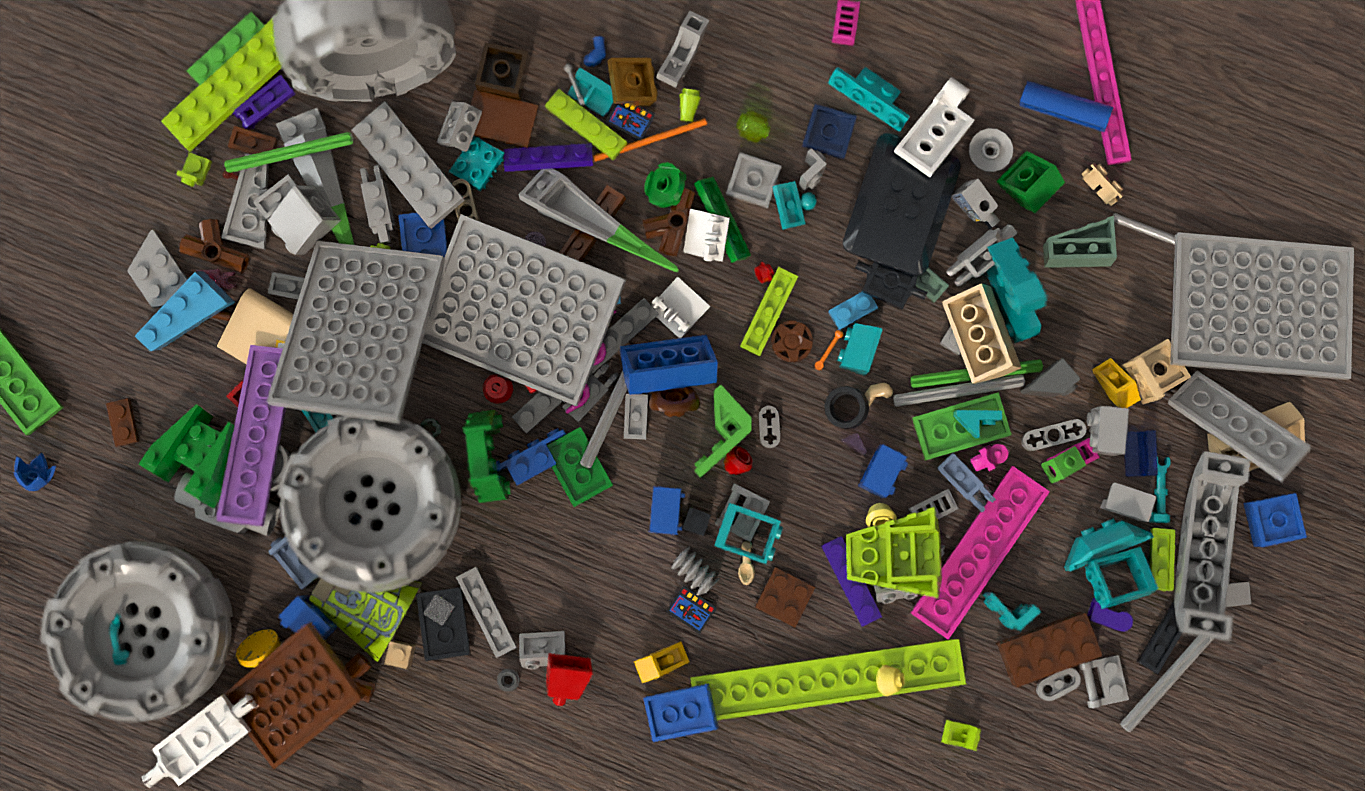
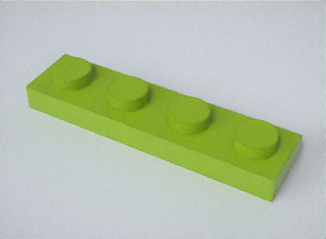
M560 89L546 103V109L613 161L627 145L626 140Z
M780 267L777 268L740 348L760 357L798 278L797 275Z

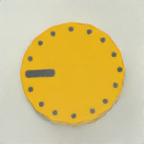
M271 629L255 632L239 645L236 657L242 666L256 667L258 662L267 658L280 647V638Z

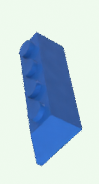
M707 335L620 346L624 381L629 395L717 383L718 361Z

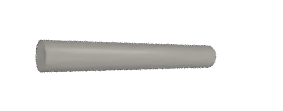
M1114 213L1115 223L1175 245V235Z

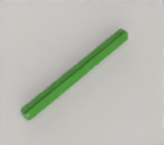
M346 132L225 161V168L227 172H235L353 144V137L351 133Z
M1039 359L1020 362L1021 369L1005 376L1041 372L1043 370L1042 361ZM967 369L915 375L910 378L912 388L971 381Z

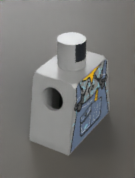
M978 178L966 181L952 194L951 198L973 222L983 221L991 229L1000 221L993 213L998 204Z

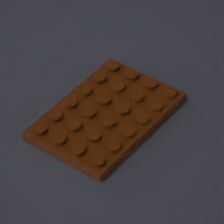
M312 622L303 626L224 693L233 706L246 695H250L253 698L246 705L253 701L256 702V707L243 715L242 718L251 729L247 734L273 769L281 765L365 697V694Z

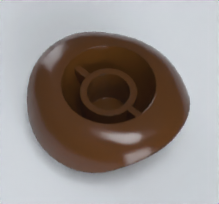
M690 386L654 391L650 397L649 406L652 410L664 411V414L668 417H681L686 411H696L699 409L700 398Z

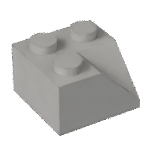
M1100 406L1091 409V413L1088 412L1086 423L1091 433L1090 447H1093V453L1109 456L1125 454L1128 422L1127 408Z

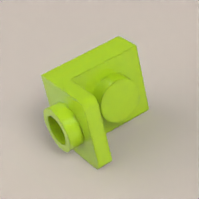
M189 152L182 171L178 170L176 175L182 178L181 182L192 187L195 184L202 186L212 162Z

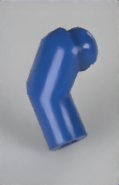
M598 36L593 38L594 50L584 57V64L587 67H595L605 59L604 37Z

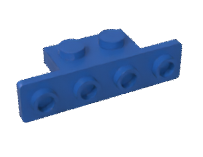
M557 428L546 434L548 438L540 442L537 439L527 445L528 449L520 453L517 450L507 456L508 460L503 463L496 461L497 472L494 475L508 468L518 486L557 465L547 445L565 436V430L559 431Z

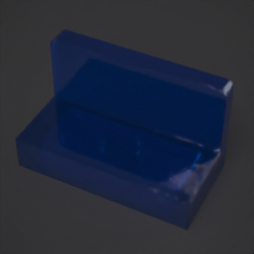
M1156 430L1127 432L1124 454L1126 477L1158 475Z

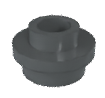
M504 669L499 673L497 683L502 690L513 691L518 687L520 677L515 670ZM506 676H511L513 678V682L511 684H507L505 682Z

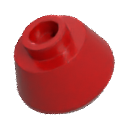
M497 373L492 374L483 384L484 396L492 403H504L512 396L513 384L509 378Z
M735 446L726 453L724 468L728 473L740 475L752 469V457L744 448Z

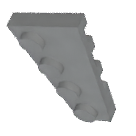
M269 164L240 170L221 236L222 239L266 250L267 219L253 201L268 190Z

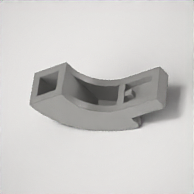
M689 11L680 26L679 33L669 55L657 73V79L675 88L677 87L697 53L710 20Z

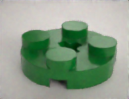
M661 163L655 172L651 171L648 174L644 191L648 195L650 203L666 208L671 205L675 206L680 202L685 187L686 174L679 167L671 163ZM667 182V186L662 188V185Z

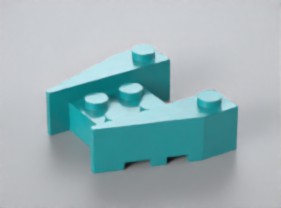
M1013 237L987 246L994 265L986 271V274L1004 318L1009 336L1012 337L1014 343H1018L1040 335L1041 324L1034 310L1045 307L1047 296L1035 272H1029L1027 268L1029 263L1026 258H1022L1020 248Z

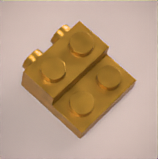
M610 58L607 60L614 104L629 103L630 106H649L657 101V88L654 84V67L651 64V58Z

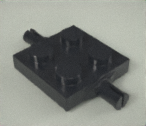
M859 260L855 269L867 274L866 283L861 292L900 310L904 308L907 299L911 295L924 300L928 291L916 287L918 276L876 262L870 266Z

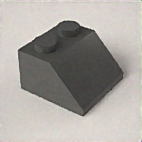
M1062 358L1052 363L1020 392L1023 395L1047 397L1062 395L1063 397L1078 387L1076 383L1081 378Z

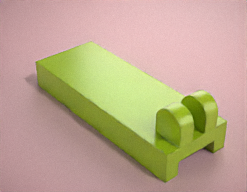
M1152 528L1150 532L1154 538L1150 539L1149 567L1158 586L1157 590L1173 591L1175 530Z

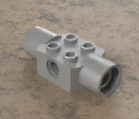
M187 472L181 478L175 492V502L194 508L196 518L236 533H245L250 529L270 536L280 516L279 506L268 503L264 527L218 522L216 518L220 500L214 509L183 491L193 474Z

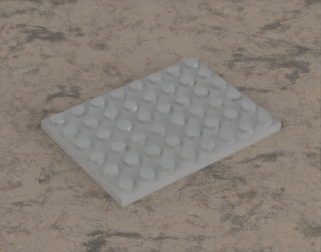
M461 214L444 257L443 269L422 343L578 406L626 279Z
M1176 233L1170 365L1342 380L1351 379L1354 247Z
M316 241L268 395V404L400 423L443 269L444 257L441 255Z

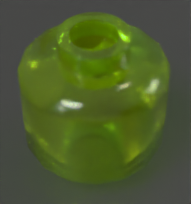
M751 110L742 113L736 124L739 136L754 143H758L762 138L766 139L770 131L767 117Z

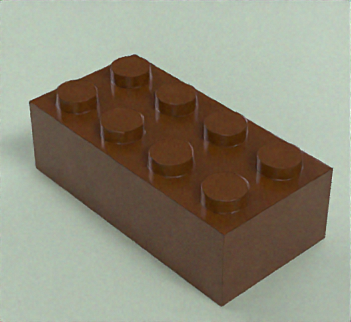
M1084 612L1072 614L996 642L1010 681L1015 687L1023 686L1102 656L1087 614Z

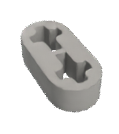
M765 406L760 410L758 416L760 442L766 448H774L780 442L779 414L773 406ZM766 410H770L771 414H775V418L771 419V426H767V419L762 417L763 414H766ZM767 429H771L772 436H776V440H773L771 445L768 444V441L764 440V437L768 434Z

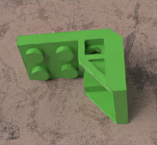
M722 385L714 390L715 429L726 442L724 443L720 440L712 448V455L708 458L704 455L695 463L697 468L694 472L699 478L705 475L726 453L751 432L752 418ZM733 425L735 428L730 432L727 426Z

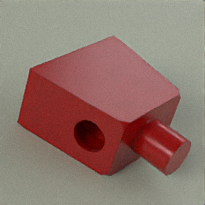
M548 654L546 674L547 695L553 697L552 701L555 705L563 706L567 699L577 700L581 697L593 674L591 658Z

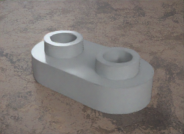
M1069 668L1044 677L1036 685L1037 695L1045 701H1053L1076 689L1080 684V675L1075 669ZM1069 674L1071 680L1065 683L1064 676ZM1046 685H1050L1051 687L1049 693L1044 692V687Z

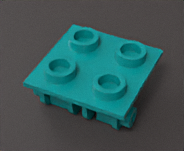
M473 136L468 151L461 152L449 172L460 179L466 180L476 190L481 192L482 189L486 188L485 186L489 182L488 178H493L491 173H496V169L504 161L505 153Z

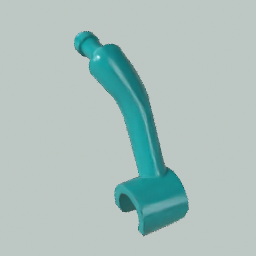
M120 614L115 615V619L111 621L110 638L114 651L112 660L116 666L127 664L126 659L129 658L128 651H121L119 646Z

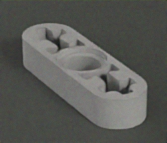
M1073 419L1028 431L1023 434L1021 444L1024 449L1035 451L1077 440L1085 435L1086 425L1079 419ZM1073 423L1076 427H1080L1077 436L1075 433L1065 434L1064 430L1072 428ZM1050 429H1056L1059 432L1060 436L1056 442L1048 438V431ZM1029 435H1032L1033 438L1043 437L1042 441L1034 443L1035 447L1032 444H1027V440L1030 439Z

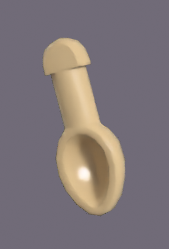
M744 541L741 549L751 552V549H753L752 543ZM742 556V564L739 566L738 575L744 585H749L753 581L755 568L750 558Z

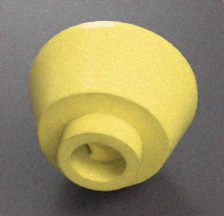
M876 503L868 511L866 524L868 527H876L887 521L897 520L896 514L887 504Z
M883 665L879 668L877 672V686L880 693L884 696H890L900 691L905 684L904 674L899 669L888 665Z

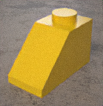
M1111 358L1092 369L1109 399L1118 408H1128L1141 400L1136 382Z
M681 641L634 661L642 683L661 677L689 663Z

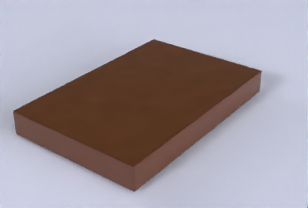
M474 90L471 106L481 110L482 114L473 136L528 148L539 106Z

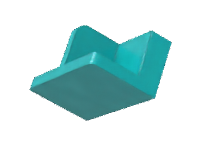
M579 68L575 74V81L585 103L584 106L605 117L613 105L611 86ZM572 85L568 91V96L579 102Z

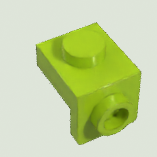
M946 720L941 742L976 751L981 729L969 724Z

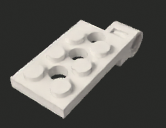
M951 77L894 152L931 177L974 122V119L958 109L970 89ZM944 114H952L955 120H947ZM934 128L940 129V130L942 131L943 135H942V136H937V135H935V134L932 132V129H934ZM920 144L929 145L931 150H922Z

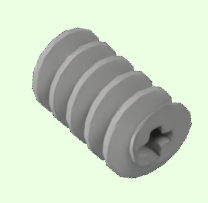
M688 546L674 560L671 568L674 570L680 567L678 575L686 574L684 582L692 580L690 588L699 587L697 592L699 596L713 587L720 577L713 580L715 572L706 573L709 566L700 567L703 560L700 558L694 561L696 552L688 554L690 546Z

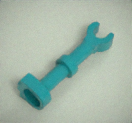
M1158 457L1152 459V466L1157 474L1156 489H1154L1156 512L1151 513L1149 523H1170V515L1166 513V495H1168L1166 472L1171 464L1170 457L1164 458L1163 466L1159 465Z

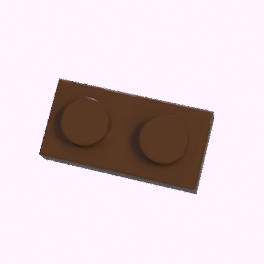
M234 126L227 147L252 155L275 149L278 139Z
M127 398L106 403L115 447L140 442L131 400Z

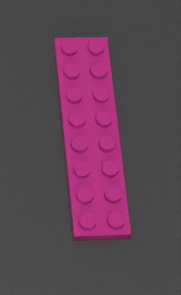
M1011 466L992 493L996 500L993 503L987 500L984 505L985 510L978 513L943 564L939 598L922 595L910 614L946 639H949L1050 491L1014 466Z

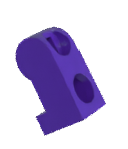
M1095 598L1092 599L1087 614L1089 621L1123 632L1128 631L1132 627L1133 619L1130 614L1122 611L1114 612L1106 608L1102 609L1100 603Z

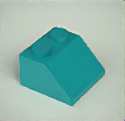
M857 323L852 328L848 327L844 340L848 341L846 348H841L837 361L841 362L839 368L865 376L870 370L883 329Z

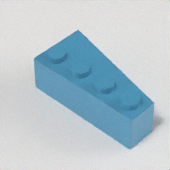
M204 271L194 272L142 327L135 337L151 352L160 350L210 317L218 314L221 310L234 304L235 301Z

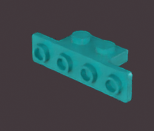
M837 67L828 81L831 86L899 132L910 117L893 105L901 91L866 67H864L856 79Z

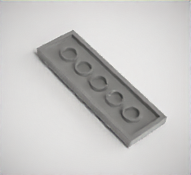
M385 101L352 129L429 228L432 229L465 201Z
M1196 371L1168 401V405L1281 482L1311 449L1310 445L1199 371Z

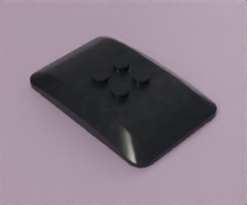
M885 133L880 135L876 141L842 244L843 248L850 254L914 276H920L928 269L961 169V163L957 157L948 154L933 175L929 177L894 152L903 138ZM920 144L922 150H931L930 147Z

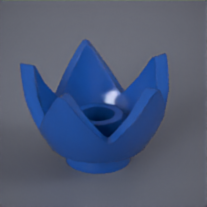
M43 453L36 456L30 464L25 463L20 457L16 456L14 476L17 482L26 490L38 491L50 482L56 466L48 469Z

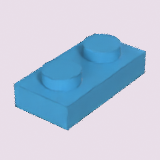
M861 292L830 309L828 313L838 330H841L877 310L878 307L872 296Z

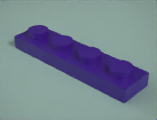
M592 143L504 149L505 172L593 166Z
M842 536L822 545L821 547L861 627L881 618L882 615L866 584L847 579L846 544Z

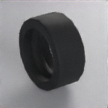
M842 386L832 390L827 396L824 405L828 420L833 425L844 429L856 428L861 425L869 412V402L865 394L859 389L850 386ZM845 394L853 395L858 400L860 407L858 415L848 421L841 420L834 412L835 401L838 397Z

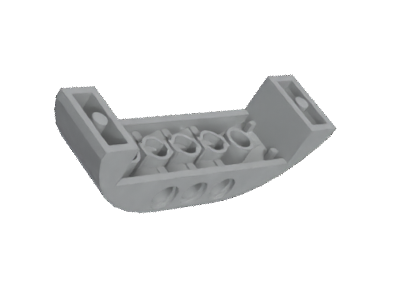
M1204 451L1193 473L1182 518L1174 591L1176 620L1180 631L1183 633L1226 641L1230 640L1232 617L1225 616L1238 492L1239 486L1248 482L1249 459Z

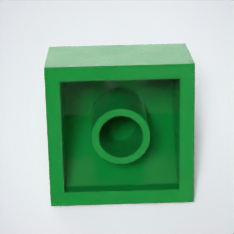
M1028 151L996 181L1020 206L1034 214L1065 183L1056 165Z

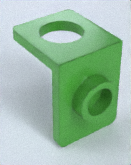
M1074 446L1055 458L1042 463L1041 466L1050 482L1055 483L1085 467L1086 463L1077 447ZM1049 466L1055 470L1056 476L1050 472Z

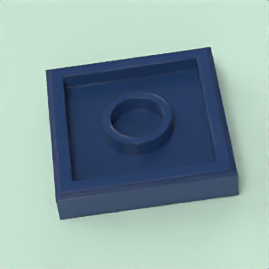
M815 104L802 147L814 151L818 150L821 153L844 159L857 116Z

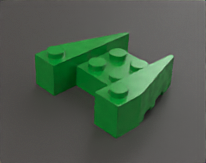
M196 404L150 446L138 465L168 483L181 464L191 469L195 473L183 491L214 509L221 497L234 425L228 422L222 432L211 428L208 424L213 416Z
M496 410L468 413L467 424L464 425L463 429L466 433L471 476L469 481L472 488L477 487V489H474L475 495L478 497L479 503L508 500V495L511 494L510 481H506V477L494 475L497 472V463L491 454V450H495L493 436L491 437L490 435L500 434V428H503L502 415H498Z

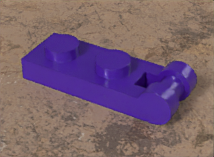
M279 75L238 106L233 114L243 122L242 126L245 129L251 130L260 120L295 95V92L285 79ZM252 109L254 114L249 117L247 112Z

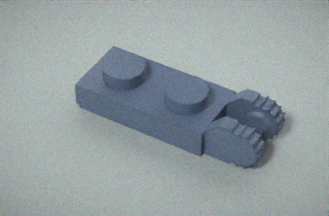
M954 453L937 467L950 483L981 512L985 510L984 505L974 497L979 491L984 494L988 501L993 503L996 500L984 488L985 485Z

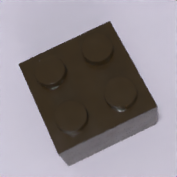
M485 42L475 81L477 90L521 101L530 63L528 51Z

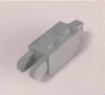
M379 165L374 166L376 181L369 182V174L366 168H362L360 170L363 182L361 188L369 227L372 229L373 234L379 235L381 244L391 243L389 231L393 230L395 221L388 188L383 181L381 168Z
M1010 224L1001 230L999 228L994 231L988 230L956 257L957 261L946 272L951 276L962 268L966 270L955 280L957 286L963 285L972 277L977 278L994 265L987 246L1012 238L1017 234V231Z

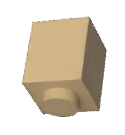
M397 640L390 641L385 664L405 669L410 668L416 645Z

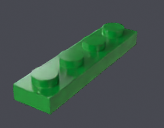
M714 176L694 183L707 213L730 218L725 250L731 262L734 263L751 256Z

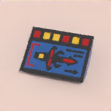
M629 103L615 104L606 123L642 140L655 113L642 106H630Z
M683 585L666 612L700 634L717 607Z

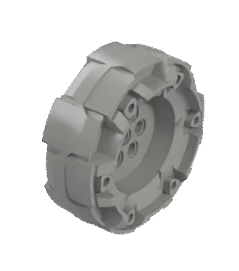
M285 0L279 7L276 15H272L277 57L282 69L291 79L293 88L302 93L329 101L369 102L373 101L375 97L394 93L397 96L405 94L409 90L428 83L439 73H442L456 56L454 43L455 26L448 0Z
M343 415L328 421L327 427L317 431L300 447L297 454L291 455L282 474L278 495L282 498L280 504L281 521L288 542L296 555L313 573L323 580L353 591L384 592L394 590L425 576L447 553L446 550L454 540L461 517V490L452 461L442 446L429 433L417 424L415 425L401 418L400 423ZM357 429L356 434H354V435H350V434H349V432H350L351 430ZM417 448H423V452L421 454H416ZM300 476H304V481L298 483ZM368 477H372L374 479L373 485L368 488L363 487V481ZM390 483L395 484V491L391 494H386L384 491L386 485ZM349 493H356L357 499L353 503L346 502V497ZM372 499H377L379 501L378 507L373 510L368 509V502ZM392 506H400L401 510L398 515L391 516L389 514ZM357 514L361 515V522L358 525H351V518ZM376 521H383L384 526L382 530L378 532L373 531V524ZM313 544H319L317 550H312Z
M127 542L98 550L79 561V564L62 582L55 597L48 599L42 620L41 643L47 645L51 666L61 683L59 689L75 705L92 715L100 713L104 717L126 722L149 721L171 715L186 708L207 692L216 682L226 665L224 661L228 655L231 641L230 618L233 617V612L228 595L220 580L215 579L210 570L191 554L179 548L156 542ZM134 603L139 607L136 615L131 611V606ZM156 606L161 609V616L159 618L155 617L153 613ZM116 614H120L119 621L124 624V631L122 633L118 631L120 650L125 651L127 643H130L133 648L129 658L126 659L127 664L120 666L113 664L112 654L114 651L110 638L111 621L115 619ZM142 624L147 628L145 636H142L139 632ZM164 627L169 630L170 635L168 639H164L162 636V629ZM149 646L155 649L153 657H150L147 653Z

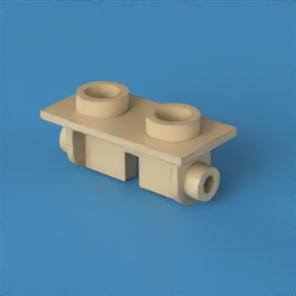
M1093 163L1091 165L1092 171L1087 168L1082 173L1083 180L1093 190L1100 184L1102 188L1097 192L1098 196L1106 205L1112 206L1118 201L1115 198L1117 195L1120 198L1123 197L1121 192L1123 188L1116 180L1113 182L1109 180L1106 176L1108 172L1101 164L1096 166Z

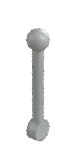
M565 64L564 70L568 72L579 103L583 106L585 103L573 76L572 65Z

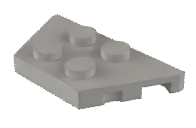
M151 230L127 272L150 306L159 308L175 294L188 278L157 232Z

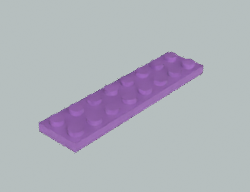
M250 345L216 518L218 522L264 527L286 407L269 405L267 399L283 348Z

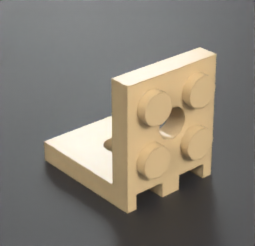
M1169 339L1162 341L1120 366L1136 382L1139 394L1142 397V404L1165 396L1164 393L1191 378L1185 366L1170 365L1171 342ZM1156 363L1164 366L1165 372L1163 375H1157L1154 372Z

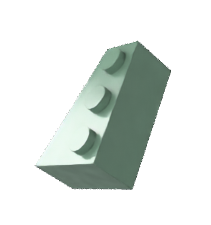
M1114 215L1107 217L1105 220L1087 224L1085 227L1076 230L1072 229L1049 237L1043 246L1044 268L1112 266L1117 259Z

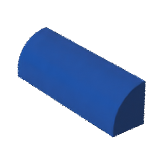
M1031 81L1027 82L1020 100L1021 107L1105 132L1113 110L1112 106Z

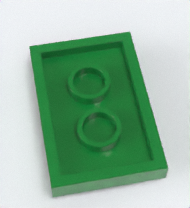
M581 427L547 445L557 463L552 469L573 507L613 486L597 456L591 468L580 464L589 444Z

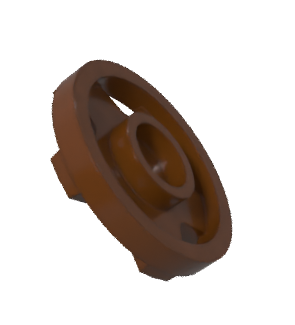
M786 321L774 330L771 346L776 356L781 360L798 362L810 353L813 346V337L808 327L803 323ZM795 325L793 329H789L786 326ZM804 330L807 333L809 340L803 337ZM778 332L780 340L775 343V336ZM800 350H807L802 356L799 357ZM786 351L789 358L784 357L779 352Z

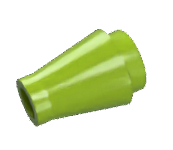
M682 89V94H680V120L693 122L701 99L699 97L700 91Z

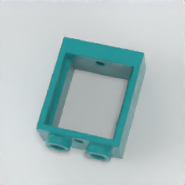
M729 503L714 546L766 564L767 560L772 561L776 548L772 546L775 538H780L783 526H780L781 521ZM736 511L773 524L762 556L725 543Z
M1141 547L1093 560L1085 567L1086 577L1091 582L1095 591V599L1100 603L1102 609L1148 596L1158 589ZM1126 561L1138 590L1112 598L1100 568Z

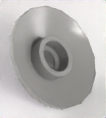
M988 128L979 131L972 138L969 144V155L977 168L987 172L1002 170L1009 164L1013 156V146L1010 138L1004 132ZM986 149H992L993 155H987Z

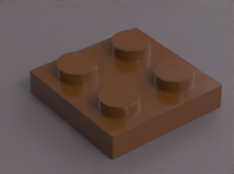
M775 567L755 608L795 628L815 587Z

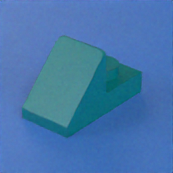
M956 410L953 412V416L977 439L979 438V421H982V425H996V421L1002 420V411Z

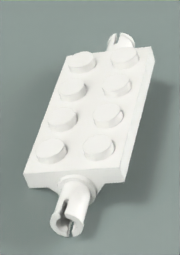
M223 694L154 747L152 750L156 754L158 762L152 770L142 776L143 782L152 777L145 785L151 788L163 777L169 776L179 786L249 733L251 729L245 723L242 716L256 707L255 701L246 705L253 698L250 695H246L233 706L226 695Z

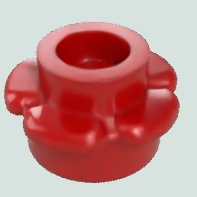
M760 262V265L755 267L756 277L761 283L772 281L774 271L770 264Z

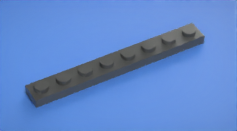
M645 298L606 331L603 342L606 345L607 354L601 363L593 366L589 378L620 351V346H625L659 315ZM539 392L516 412L512 418L528 434L563 401Z

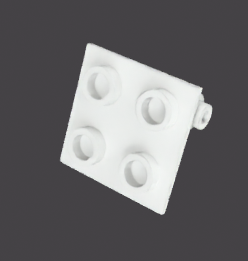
M690 209L684 252L704 257L706 261L717 260L723 262L730 218Z
M679 277L659 297L657 296L651 305L659 314L657 318L679 338H682L710 308Z

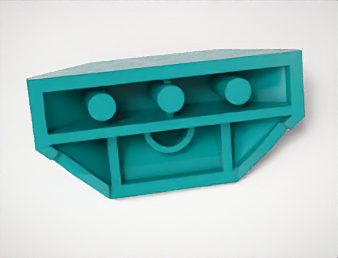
M1114 518L1101 523L1103 526L1094 530V527H1090L1081 531L1082 535L1076 537L1064 568L1066 571H1073L1091 563L1093 560L1107 557L1154 538L1151 532L1124 521H1115Z

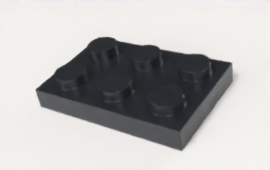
M461 587L417 593L425 661L470 655V643Z

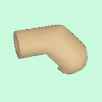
M887 383L871 385L865 393L869 406L876 397H891L893 389Z

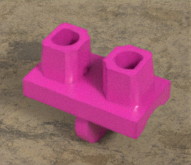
M994 444L992 447L988 445L979 450L981 454L970 460L976 472L986 467L991 471L999 466V463L1007 460L1009 451L1003 444Z

